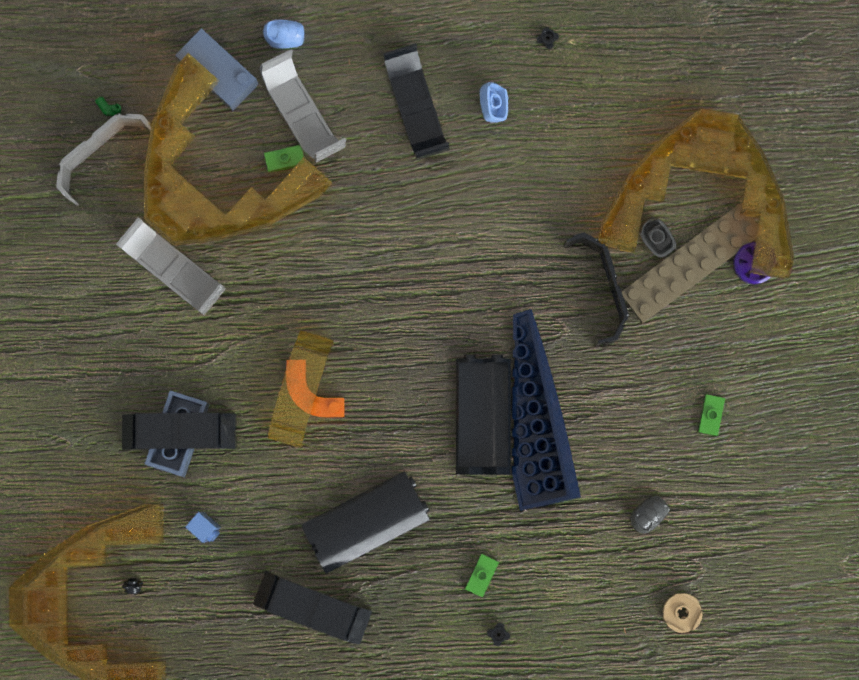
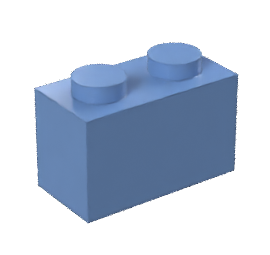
M198 512L186 525V528L202 543L213 542L220 534L218 530L221 527L205 512Z

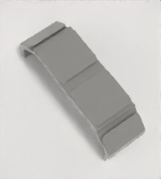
M290 49L262 63L259 70L271 99L285 119L304 153L317 163L345 148L346 138L339 140L332 134L297 76L292 61L293 51Z
M120 113L114 115L97 129L91 138L83 141L66 155L59 164L60 171L58 170L57 189L69 201L79 206L80 204L69 193L71 171L124 126L147 127L155 138L158 139L159 137L155 133V129L143 115L125 114L126 116Z
M139 217L116 243L117 246L203 315L208 312L226 290L221 283H218Z

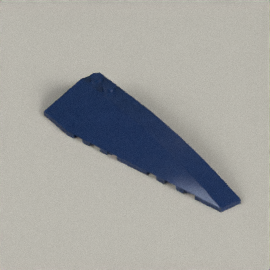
M532 309L513 314V340H515L513 357L515 361L513 369L514 387L512 392V418L514 419V429H512V437H514L512 476L519 509L522 511L581 498L559 399Z

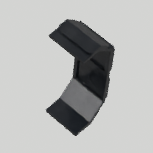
M417 44L383 53L390 83L416 160L449 151V142H446L421 67Z
M583 232L566 239L564 248L582 243L600 254L620 318V322L612 337L599 340L594 344L595 347L600 345L606 346L618 340L625 327L623 324L628 320L629 314L621 288L616 282L617 276L608 247L605 246V243L601 244L598 239Z
M136 413L122 415V450L237 448V415L234 413Z
M267 570L253 602V605L269 613L358 645L362 641L372 614L371 609L346 603L273 574L272 571Z

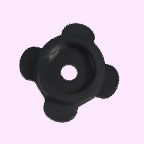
M545 27L541 35L537 37V42L545 45L547 49H552L554 42L559 39V35Z
M129 578L124 581L122 588L128 594L139 593L143 581L137 578Z
M497 623L496 627L487 631V635L492 638L495 646H500L501 642L510 638V633L506 632L502 623Z

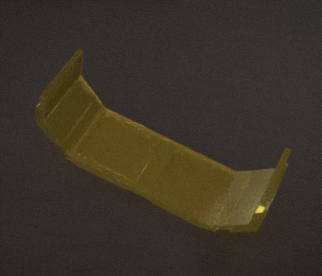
M300 330L274 408L268 439L298 448L304 446L303 440L327 357L332 346H334V340Z

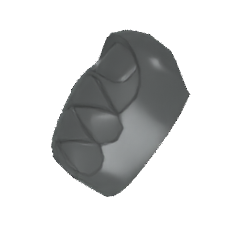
M650 217L643 222L639 234L646 246L656 256L664 257L676 248L677 244L671 231L661 219Z
M657 495L647 498L631 513L630 521L632 527L638 533L646 534L651 532L669 513L668 504Z

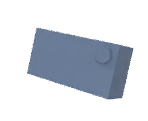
M202 28L175 55L189 72L232 111L259 85L257 79Z
M170 391L162 413H207L209 404L205 401ZM150 449L145 465L185 478L194 449Z

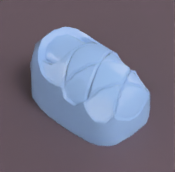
M273 20L267 22L264 26L263 35L271 47L294 48L301 46L304 42V27L301 23L295 21Z
M494 82L485 83L480 89V105L485 121L502 122L506 120L508 114L507 90Z

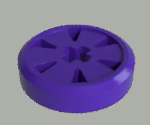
M760 242L745 244L738 250L733 260L736 275L745 283L753 285L764 283L770 279L777 265L774 252L767 245ZM751 259H757L759 261V263L757 264L758 268L756 266H751Z

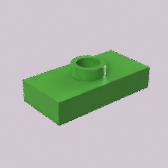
M300 145L264 153L269 173L306 164Z
M705 395L698 428L699 433L718 436L725 398Z
M481 554L465 589L483 598L499 562Z

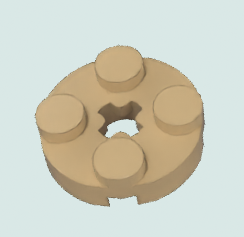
M677 593L666 600L663 606V620L672 630L686 633L696 629L701 623L703 614L701 606L695 597L686 593ZM683 607L686 608L687 616L679 618L677 611L679 609L682 610Z

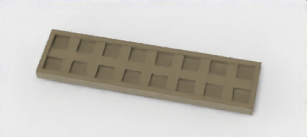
M740 203L622 291L624 301L643 324L733 257L742 246L753 242L764 232Z

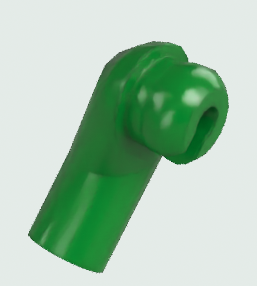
M103 96L95 100L105 116L113 117L116 114H121L122 107L119 104L108 105Z

